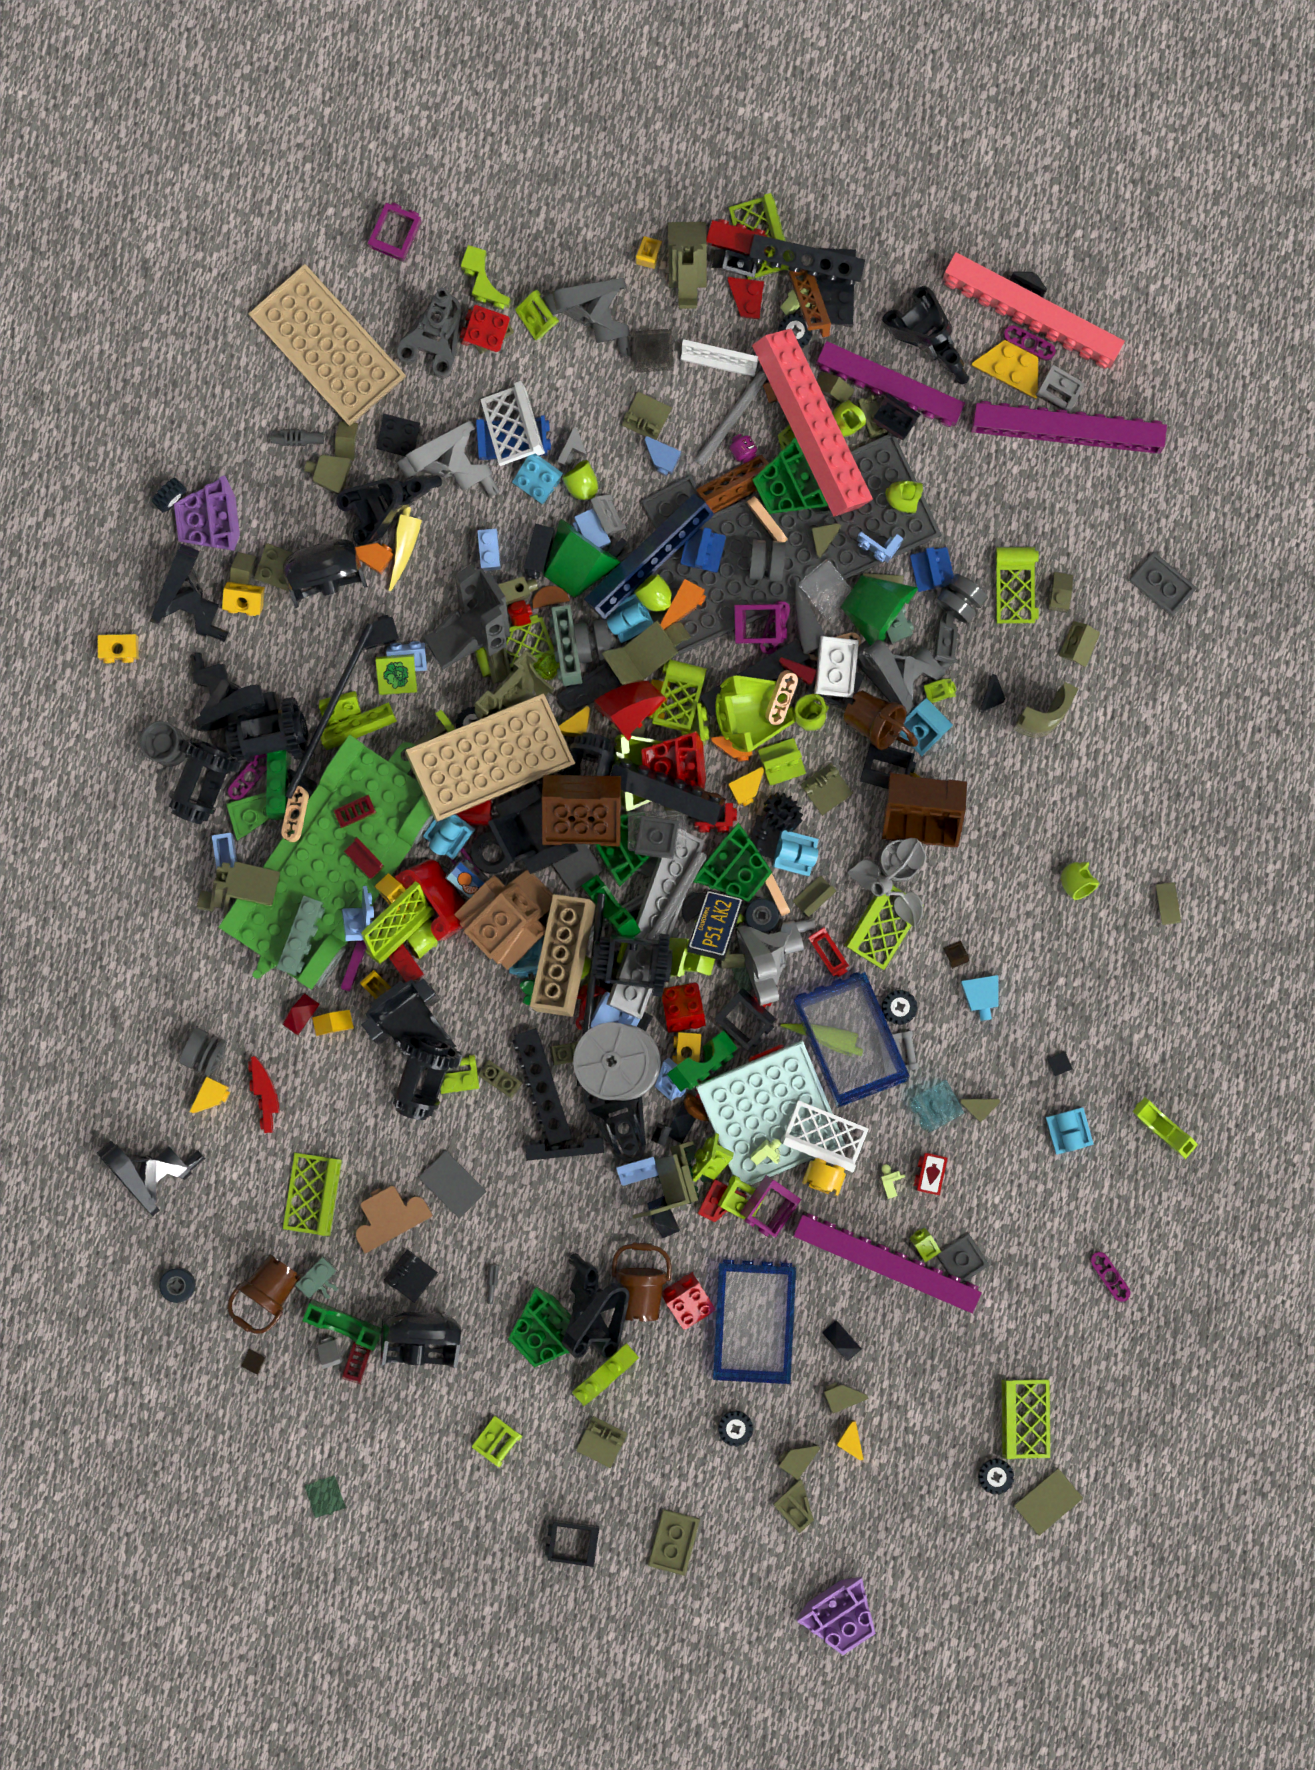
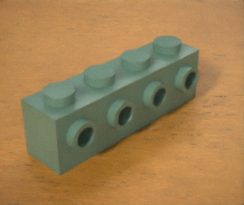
M571 606L552 607L553 616H549L551 628H555L552 640L553 645H557L558 651H554L556 663L560 662V668L557 669L558 679L563 680V686L581 684L582 677Z
M303 896L276 969L295 976L302 972L305 964L303 962L305 954L308 955L312 944H309L311 937H315L318 930L317 921L319 918H322L325 911L324 903Z

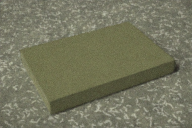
M1057 1468L1014 1506L1040 1536L1078 1504L1083 1497L1060 1469Z
M663 1509L648 1566L685 1576L700 1519Z

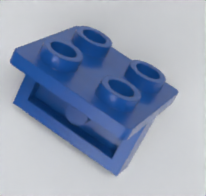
M709 528L699 529L685 542L681 565L717 573L726 536L712 533V529Z
M934 547L927 548L925 552L910 556L918 592L949 586L948 584L954 575L947 547L935 550Z

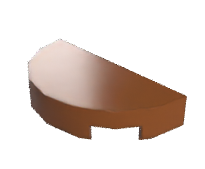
M546 586L535 594L533 609L569 602L570 599L562 588Z
M687 1093L684 1098V1106L688 1113L701 1121H710L702 1101Z

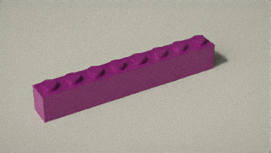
M826 341L816 365L819 366V370L825 373L831 371L844 381L849 379L858 388L864 389V387H867L876 396H887L890 394L915 411L923 412L924 417L931 420L933 418L941 420L940 423L946 427H951V425L955 427L965 405L963 401Z

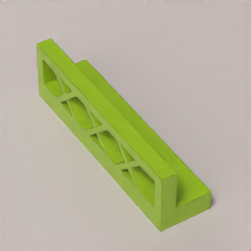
M388 702L325 728L320 739L327 751L342 745L349 735L356 739L393 724L397 720Z

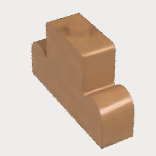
M390 1186L383 1191L379 1188L370 1193L372 1197L361 1203V1207L371 1226H360L356 1231V1238L366 1254L434 1215L422 1197H413L406 1205L396 1186Z

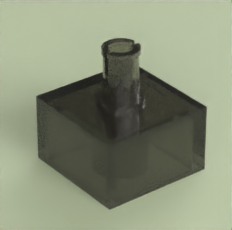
M671 329L633 331L636 373L674 371Z

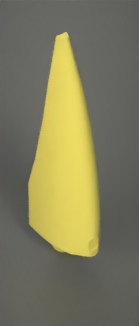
M410 507L404 509L402 515L400 514L395 532L394 566L388 591H392L405 569L414 549L422 523L420 519L409 517Z

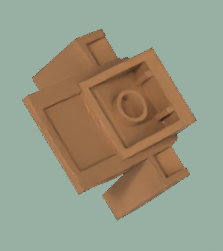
M528 869L507 886L496 876H493L454 915L461 921L459 924L465 929L466 935L488 958H492L497 964H502L509 970L545 935L546 928L539 920L550 911L553 893L535 874H530Z

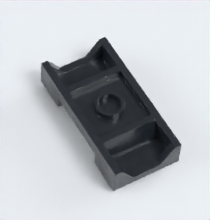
M818 248L856 257V249ZM827 259L820 261V267L823 270L829 267ZM841 263L838 270L841 274H845L848 267L845 263ZM819 273L818 277H816V282L831 325L853 327L854 285L844 283V279L838 277L836 281L826 279V275Z
M599 1134L587 1135V1139H583L584 1147H581L580 1144L568 1145L569 1149H561V1146L549 1147V1151H546V1143L541 1144V1140L529 1141V1145H525L526 1161L604 1153L603 1138H599Z

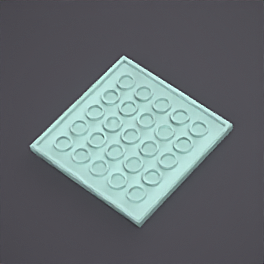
M803 1040L696 1085L715 1133L719 1134L718 1141L720 1146L734 1152L733 1159L728 1165L732 1174L740 1177L741 1181L752 1185L762 1181L765 1175L771 1177L816 1158L781 1144L777 1148L781 1154L778 1164L774 1163L768 1156L758 1165L750 1159V1155L766 1139L772 1142V1140H780L784 1136L797 1100L833 1114ZM800 1106L798 1115L800 1120L810 1116L807 1108ZM823 1114L814 1117L818 1127L828 1123ZM812 1119L802 1122L805 1132L815 1129ZM833 1123V1129L835 1134H837L840 1130L837 1123ZM799 1124L793 1126L790 1135L795 1137L803 1134ZM829 1126L820 1129L823 1139L833 1135ZM817 1131L807 1135L812 1144L821 1141ZM842 1135L837 1136L840 1146L845 1145ZM834 1138L825 1142L827 1150L832 1151L838 1148Z

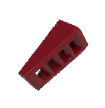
M783 657L780 658L779 664L782 667L793 672L806 684L812 685L816 669Z
M369 794L334 810L341 829L377 813ZM363 802L366 803L369 811L365 812L362 805ZM356 805L359 806L362 813L361 815H358L357 810L355 808ZM349 808H351L354 813L355 818L353 819L349 814ZM342 811L345 812L346 817L348 819V821L344 822V819L341 815Z
M353 1341L342 1379L361 1385L371 1350L365 1347L361 1348L362 1346ZM360 1348L366 1350V1354L356 1352L355 1349ZM355 1355V1356H358V1357H362V1358H364V1360H363V1361H359V1360L353 1359V1356ZM351 1363L360 1365L361 1369L351 1367ZM349 1371L359 1373L358 1377L348 1374Z

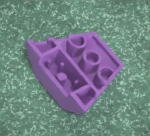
M225 475L212 484L206 485L200 491L192 493L174 504L179 542L235 550L240 536L236 498Z
M862 1577L840 1580L810 1600L796 1619L798 1623L804 1625L842 1655L876 1634Z

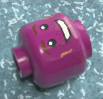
M738 434L731 439L733 442L730 444L729 449L736 461L746 463L756 457L757 446L751 436Z

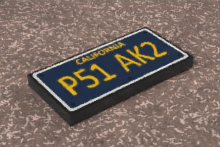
M706 890L687 952L725 961L744 899Z

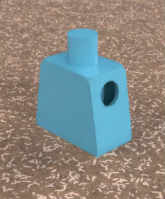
M998 975L961 981L970 1011L979 1010L980 1021L991 1020L990 1008L998 1007Z

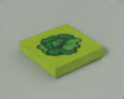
M414 654L376 657L379 695L417 692Z

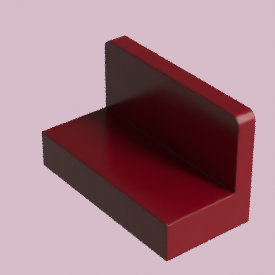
M356 837L355 841L344 852L372 879L385 866Z

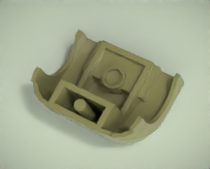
M527 650L524 651L513 663V671L492 693L487 690L475 703V715L478 720L541 694H544L546 697L548 693H553L554 688L532 666V662L536 663L538 661L537 658Z
M1064 682L1056 692L1047 713L1036 711L1027 706L1019 715L1013 730L1032 738L1047 736L1060 724L1079 688Z

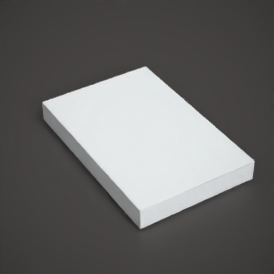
M820 636L814 694L853 697L859 640Z

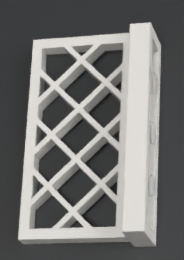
M683 339L681 361L751 377L755 376L758 356Z
M522 381L514 383L515 387L480 399L500 466L535 453L537 456L545 453L527 390ZM514 394L515 398L512 404L505 402L507 396ZM492 401L498 402L494 411L488 409L487 403ZM502 405L509 407L505 416L498 413ZM513 409L520 413L516 420L509 418ZM495 416L502 418L498 427L492 424ZM506 421L514 423L510 431L502 429ZM518 425L524 428L521 436L513 434ZM500 432L507 434L503 443L496 439ZM511 437L518 439L514 448L507 445ZM522 442L529 444L530 449L525 451L518 450ZM504 448L512 451L508 457L502 459L501 454Z
M797 1100L784 1136L781 1137L780 1141L783 1145L854 1172L855 1162L869 1129ZM800 1106L807 1108L810 1116L800 1120L798 1115ZM823 1114L828 1123L818 1127L814 1117ZM812 1119L815 1129L805 1132L802 1122ZM840 1121L843 1123L845 1130L835 1134L832 1124ZM799 1124L803 1134L797 1137L790 1135L792 1127ZM829 1126L833 1135L823 1139L820 1129ZM855 1128L863 1130L860 1138L853 1141L849 1131ZM817 1131L821 1141L812 1144L807 1135ZM847 1133L850 1143L840 1146L837 1136ZM834 1138L838 1148L832 1151L827 1150L825 1142ZM852 1145L854 1150L852 1159L845 1157L842 1149Z

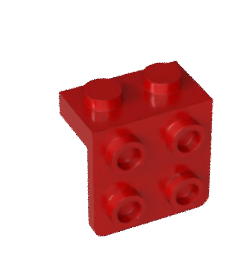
M474 305L472 310L468 309L465 317V320L468 321L466 328L462 327L459 336L462 339L461 344L466 346L473 344L493 352H499L510 321L509 316Z
M725 803V822H717L715 826L707 822H694V828L698 829L700 833H709L710 829H717L718 833H728L729 829L733 828V821H737V808H733V803Z
M698 983L664 988L662 1001L668 1033L692 1028L698 1029L706 1026Z
M693 1272L683 1276L681 1280L662 1291L661 1296L684 1330L715 1311L714 1305Z

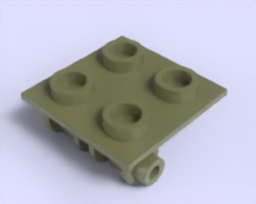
M638 392L624 417L622 426L642 436H648L657 440L672 407Z
M266 543L254 579L289 591L283 573V563L293 552Z
M832 763L800 784L822 816L853 794Z
M593 1416L576 1451L611 1468L628 1433Z

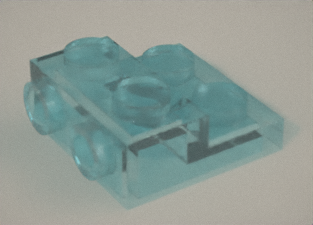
M947 1080L910 1099L912 1111L918 1113L921 1119L919 1121L920 1126L923 1130H927L928 1133L964 1114Z

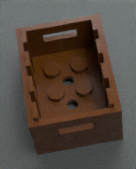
M890 773L884 806L882 839L896 841L917 838L922 844L958 847L966 812L967 781L939 780Z
M543 775L542 845L601 844V846H620L621 776Z

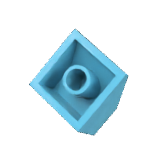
M926 698L906 717L904 726L916 736L918 745L913 748L923 756L953 724ZM901 730L900 735L908 740L907 735Z

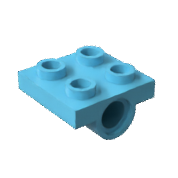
M535 453L526 458L512 483L541 504H544L549 495L554 491L553 487L556 488L563 473Z
M635 594L627 597L607 618L609 629L613 634L618 635L621 643L637 637L653 624L648 609L642 605Z
M455 814L438 822L434 819L423 837L430 842L429 847L433 852L439 855L446 854L453 860L475 829Z
M786 830L780 831L772 867L810 876L811 869L816 864L818 858L817 845L819 839L787 832Z
M1083 1107L1045 1117L1056 1155L1094 1145Z

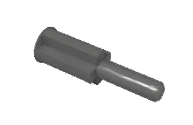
M488 1264L487 1285H489L487 1303L493 1304L494 1289L498 1283L499 1265Z

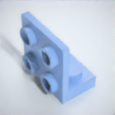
M862 532L858 534L857 538L858 545L863 550L868 551L869 549L874 553L873 556L877 560L887 563L898 550L903 540L897 534L894 538L890 537L883 548Z
M363 886L362 908L342 909L346 941L363 940L361 932L372 923L370 919L374 918L373 906H370L372 904V895L368 893L367 886Z
M605 992L592 1016L591 1027L593 1028L608 1022L637 1027L640 1019L606 1005L610 993Z

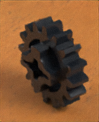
M776 792L774 795L771 794L764 802L765 807L763 811L767 812L764 817L770 819L768 823H773L775 829L780 827L781 832L785 829L787 832L795 830L803 821L801 819L803 814L799 812L802 808L796 806L798 802H793L792 796L787 798L785 793L780 795Z

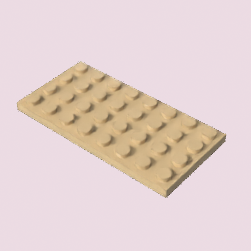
M306 264L249 313V316L349 426L355 423L406 378L403 371Z
M544 694L404 751L436 822L541 779L543 775L553 774L575 764Z

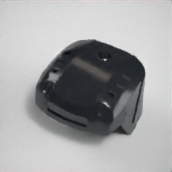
M332 539L317 545L298 549L289 555L283 563V573L295 608L299 607V603L303 598L319 592L323 596L331 595L338 592L340 586L360 582L364 588L368 587L355 546L350 540ZM352 573H355V577H350V578H345V579L342 578V577H344V576H347V575H350V574H352ZM314 586L309 590L301 592V589Z
M398 1311L389 1314L382 1319L380 1365H385L386 1363H405L408 1365L439 1364L457 1368L461 1344V1326L454 1318L440 1312ZM389 1342L400 1343L398 1347H388ZM429 1345H444V1347L435 1349L430 1348ZM398 1351L399 1355L395 1357H389L387 1356V1352ZM430 1352L441 1353L443 1357L429 1358L428 1354Z

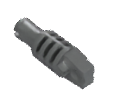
M281 429L280 431H272L270 439L272 444H281V446L324 444V432H307L305 429Z

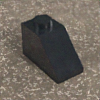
M716 249L711 268L755 278L758 263L751 262L752 258L747 257V255L730 250Z
M383 615L373 622L372 626L374 627L363 651L400 641L393 617Z

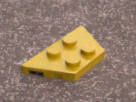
M1006 340L982 355L971 365L1035 400L1038 397L1035 395L1038 390V357Z

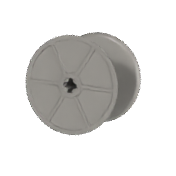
M608 1022L594 1026L581 1037L574 1052L573 1065L578 1081L587 1092L605 1100L627 1101L636 1099L651 1089L660 1072L661 1058L655 1041L647 1032L633 1025Z

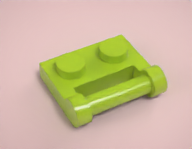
M539 290L533 291L515 309L535 341L542 338L559 322L540 297L541 293ZM533 301H535V303L537 304V306L539 307V309L541 310V312L543 313V315H544L545 318L547 319V322L544 320V318L542 317V315L540 314V312L538 311V309H537L536 306L534 305Z
M475 1054L462 1058L460 1066L470 1065V1071L445 1074L441 1086V1094L480 1089Z
M733 1175L718 1206L745 1219L746 1217L740 1214V1212L748 1202V1199L735 1193L738 1187L753 1195L756 1188L741 1181L740 1177ZM762 1202L760 1203V1205L758 1206V1208L756 1209V1211H755L754 1214L752 1215L753 1217H755V1215H756L758 1209L760 1208Z
M494 1416L472 1445V1448L500 1468L503 1463L502 1460L516 1441H520L522 1435L497 1416ZM505 1433H509L511 1435L496 1457L492 1455L491 1452Z

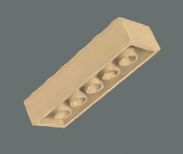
M553 894L530 1007L536 1012L573 1017L596 907L590 899Z

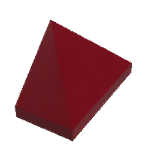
M304 993L291 1008L282 1025L296 1035H299L320 1004Z

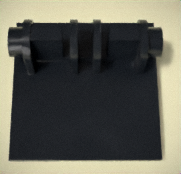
M384 413L376 449L406 457L408 453L415 450L418 433H420L421 429L420 423Z
M757 815L751 841L761 856L774 859L781 831L780 827L775 829L773 823H768L769 818Z
M407 1249L384 1281L415 1303L438 1272Z

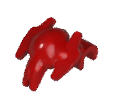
M588 984L583 985L577 995V999L582 1000L580 1002L579 1016L576 1019V1027L580 1030L583 1028L579 1021L584 1020ZM595 985L594 997L608 992L604 988Z

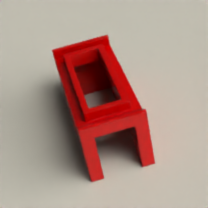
M825 927L808 937V940L832 977L837 975L839 978L848 972L846 968L849 967V964ZM824 937L841 961L834 968L817 943Z

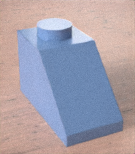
M646 436L645 444L653 465L657 468V472L665 476L667 474L672 475L681 456V451Z

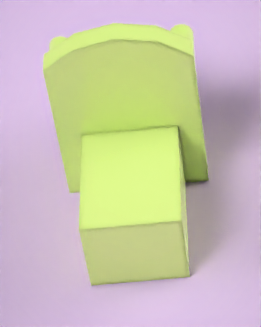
M805 288L800 291L807 296L809 294V290ZM794 290L788 293L789 297L780 307L787 316L789 314L793 315L800 307ZM808 302L805 306L809 308L810 303Z
M766 1139L750 1155V1159L758 1165L768 1156L774 1163L778 1164L781 1154L777 1148L780 1147L781 1141L774 1139L770 1142Z
M884 1164L881 1169L884 1176L880 1178L887 1199L897 1196L893 1181L906 1176L905 1174L901 1175L900 1171L891 1173L890 1166Z

